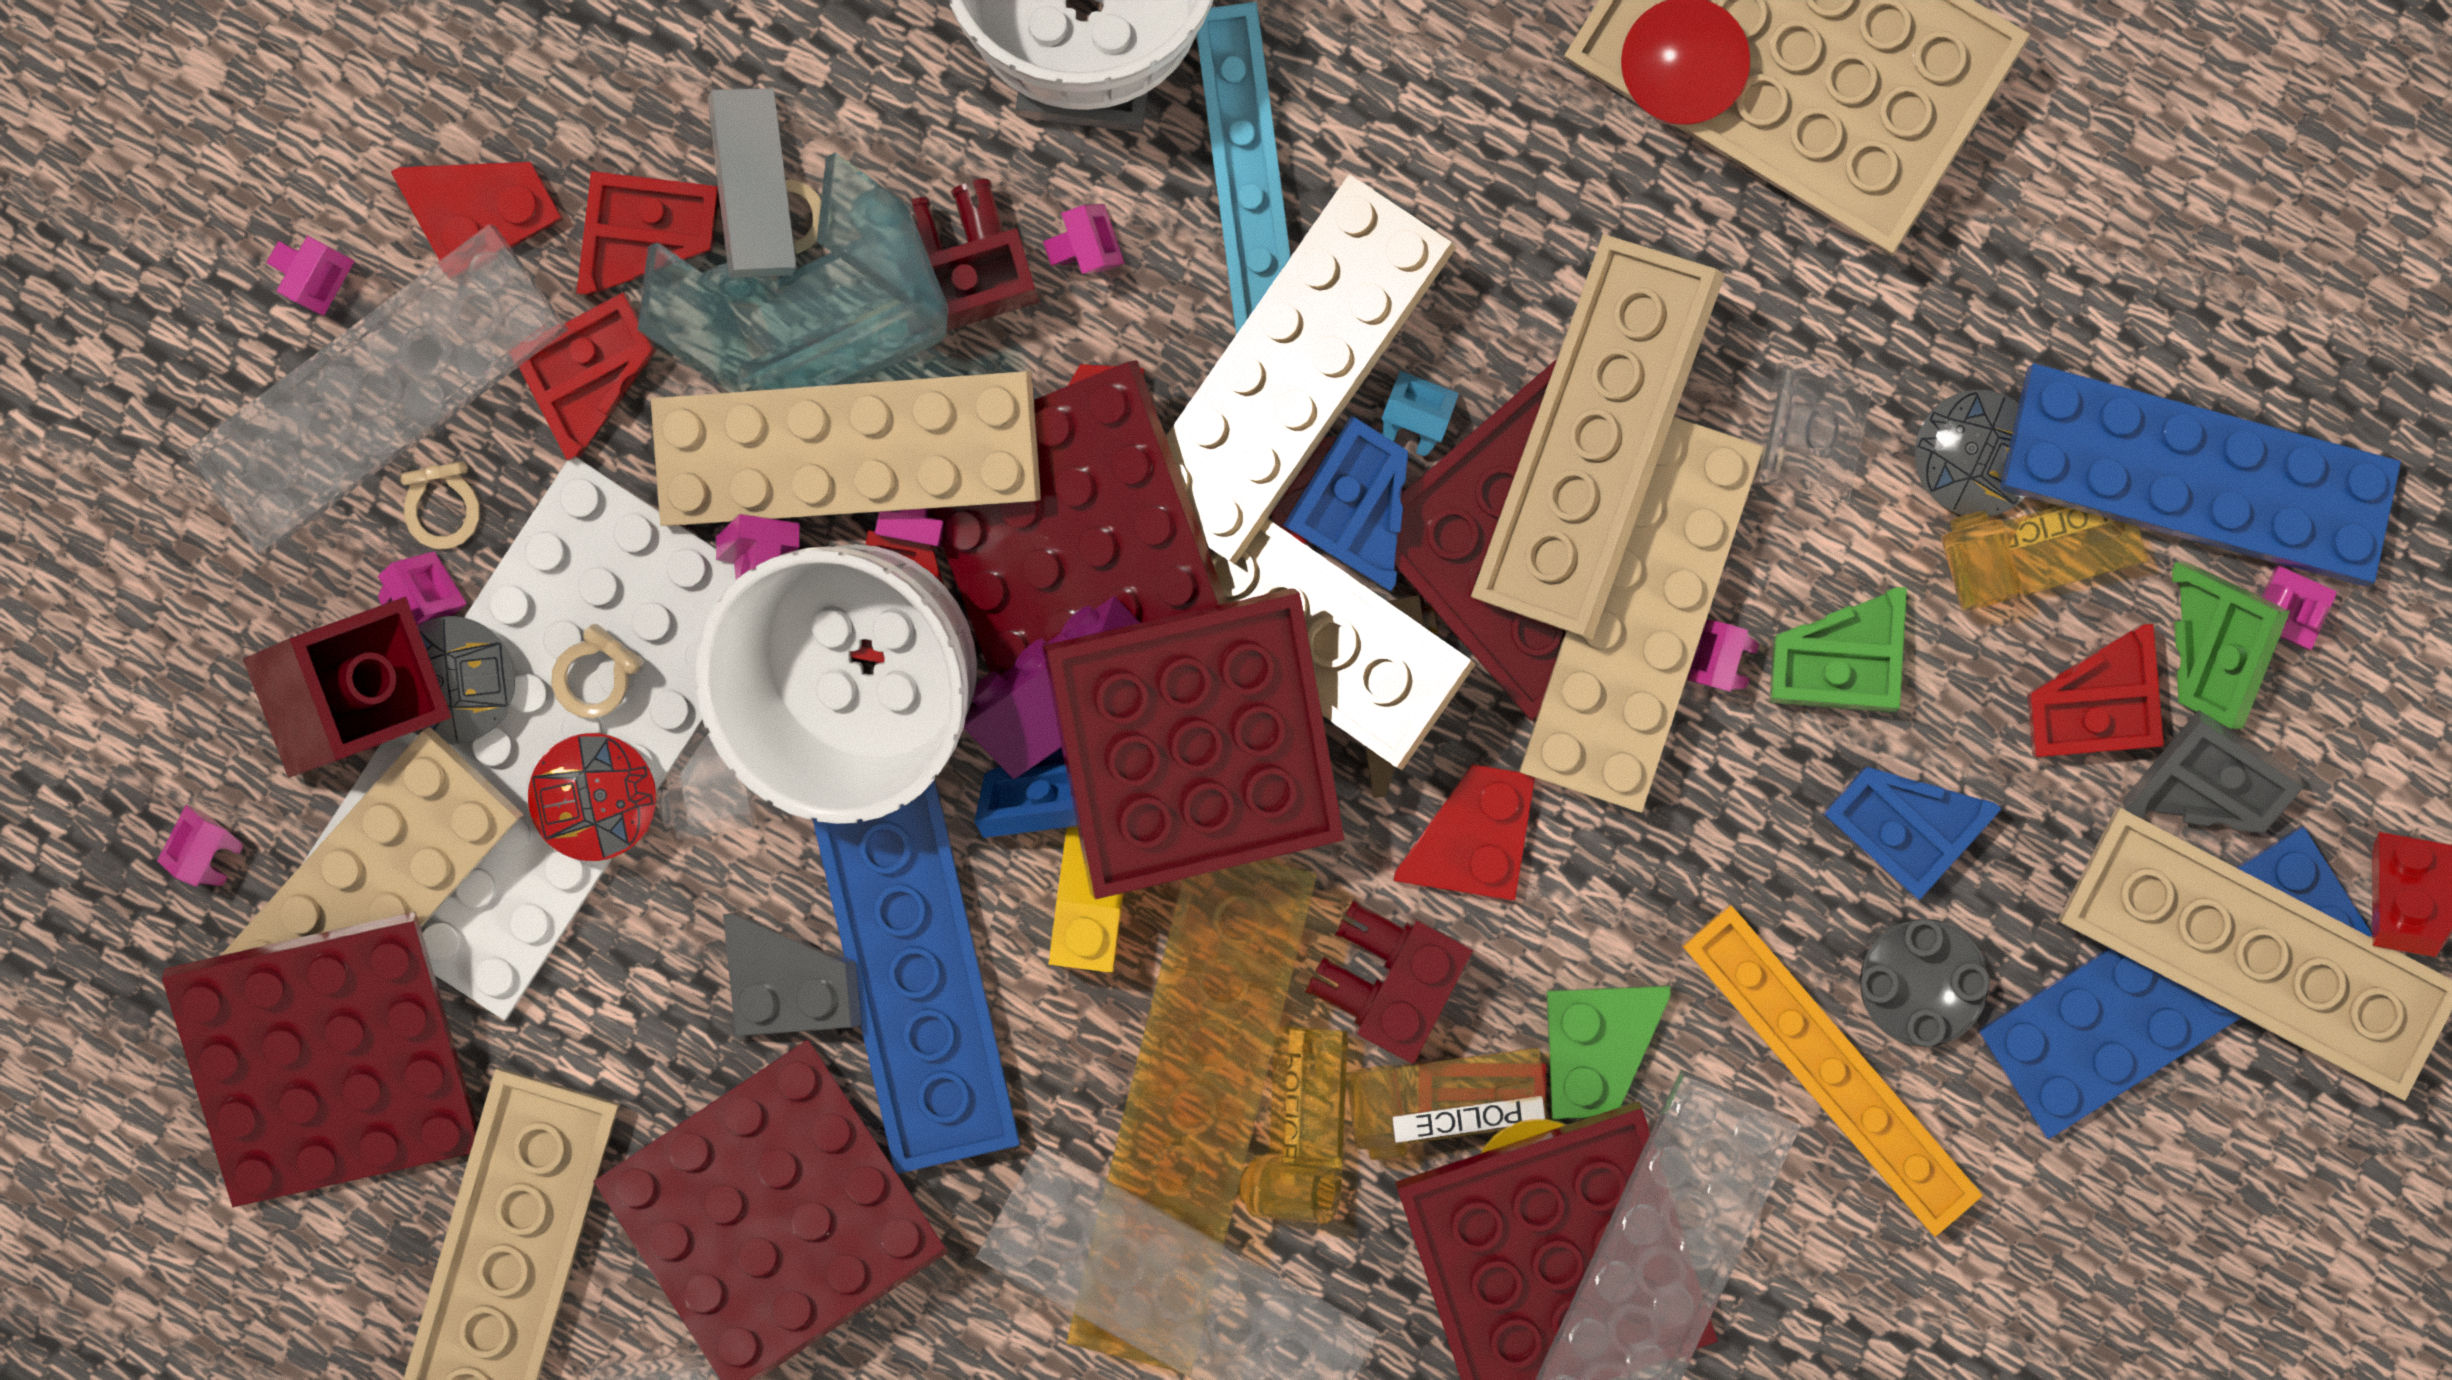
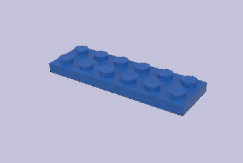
M2033 363L2026 371L1999 490L2368 587L2374 584L2376 580L2401 461Z
M936 777L917 798L907 805L902 804L900 809L880 818L867 821L859 819L857 823L841 824L818 822L817 818H812L845 957L856 961L862 1021L861 1030L895 1172L899 1174L1019 1146L1021 1144Z
M2300 826L2236 866V868L2353 929L2369 937L2372 936L2371 931L2305 827ZM2107 948L1977 1031L2043 1136L2049 1140L2242 1017Z

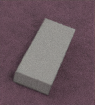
M774 88L711 90L707 101L729 278L792 276L796 269V260Z

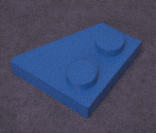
M1350 416L1283 526L1381 587L1391 591L1396 584L1397 576L1394 565L1397 533L1401 532L1403 506L1400 501L1402 485L1406 480L1408 450L1355 417Z
M1062 747L1015 779L1001 766L984 774L974 823L983 838L1077 826Z
M1863 767L1824 810L1822 815L1913 898L1920 900L2001 811V808L1995 802L1971 797L1870 767Z

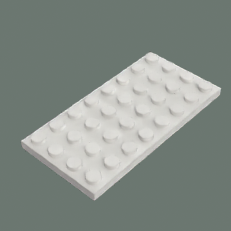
M579 458L565 463L464 617L494 630L504 643L514 665L515 691L508 713L498 726L476 740L449 745L524 815L421 927L434 975L503 1020L508 1019L613 859L601 861L573 859L556 851L541 837L531 819L528 806V788L534 768L551 747L568 737L585 733L606 734L630 743L650 768L657 792L703 722L698 708L695 689L698 687V682H695V659L698 643L703 639V636L700 635L711 610L718 600L724 598L721 595L736 580L734 563L716 560V548L681 525L660 526V515L657 509ZM592 624H599L613 639L620 641L624 648L644 659V663L639 672L630 674L628 691L621 704L607 715L597 718H583L566 711L556 699L551 686L552 669L557 658L570 646L585 640L583 634L587 627ZM597 651L594 654L576 658L571 663L567 673L570 691L578 699L586 703L596 704L606 700L614 688V660L603 651ZM412 732L379 746L304 862L416 739L417 734Z

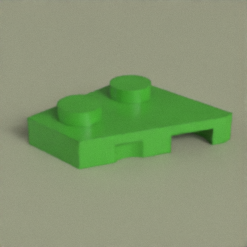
M2175 562L2172 569V582H2180L2182 621L2174 622L2175 644L2181 658L2180 668L2177 671L2178 703L2196 712L2200 710L2231 729L2244 728L2290 611L2191 563Z
M1893 588L1886 591L1884 595L1854 607L1848 606L1828 614L1824 619L1809 625L1803 624L1776 635L1773 639L1769 703L1897 713L1900 709L1907 588Z
M1669 985L1546 990L1552 1119L1589 1118L1621 1107L1671 996Z

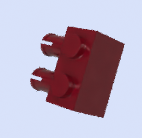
M990 179L973 180L979 201V207L977 208L973 206L966 183L951 190L967 243L943 250L930 208L931 202L928 197L911 199L918 221L917 226L912 225L905 201L890 208V214L894 218L906 258L905 262L893 266L917 340L1039 303L1018 229L1004 231L991 189L992 183Z
M1353 899L1345 914L1367 926L1368 930L1363 931L1342 919L1334 936L1339 939L1343 938L1385 960L1383 967L1387 969L1382 980L1377 978L1373 984L1323 956L1316 968V973L1332 980L1338 986L1333 987L1312 976L1305 993L1308 995L1312 994L1355 1017L1353 1024L1357 1025L1355 1029L1357 1035L1414 1064L1474 950L1470 946L1415 917L1412 923L1406 922L1403 927L1359 904V901Z

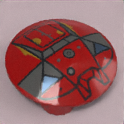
M585 733L574 735L558 742L542 756L534 768L530 779L528 806L535 828L552 848L573 859L601 861L614 858L628 851L648 832L656 807V788L653 775L646 761L630 743L606 734Z

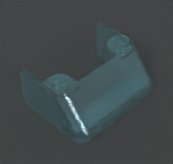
M835 152L827 156L825 160L817 242L831 251V253L796 269L792 276H782L776 280L770 276L729 278L727 262L701 273L656 242L648 246L637 330L730 393L843 385L857 382L941 342L947 334L949 307L909 207Z

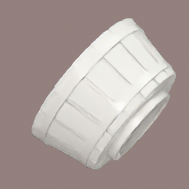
M949 0L952 12L963 33L980 52L994 73L1005 83L1023 95L1041 103L1065 109L1080 110L1107 108L1122 104L1147 93L1162 83L1179 66L1189 52L1197 32L1202 27L1213 3V0H1094L1104 3L1102 12H1091L1088 21L1076 20V10L1066 7L1067 0Z
M858 544L804 548L769 559L755 566L757 569L747 571L735 580L721 595L724 598L716 602L708 615L700 635L703 636V639L698 643L695 659V682H698V687L695 689L698 708L705 728H708L710 731L708 736L730 770L733 768L736 772L735 776L749 790L766 802L770 800L773 802V806L795 816L809 820L817 818L818 822L835 824L857 823L859 819L867 821L880 818L900 809L902 804L907 805L921 795L934 781L936 775H939L954 752L963 731L965 718L971 706L976 686L977 660L974 641L965 616L947 588L931 572L897 552L876 546ZM862 639L872 640L873 650L884 653L885 660L874 666V674H865L862 663L852 662L851 651L861 648Z

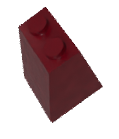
M406 596L291 637L243 658L288 778L452 718Z

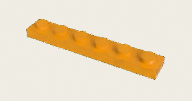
M1727 905L1681 945L1932 1236L1936 1237L1983 1196L1732 905Z

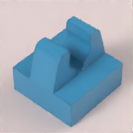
M1399 371L1381 420H1384L1382 435L1394 442L1398 430L1401 428L1420 434V441L1416 454L1421 456L1428 455L1437 442L1442 441L1459 393Z

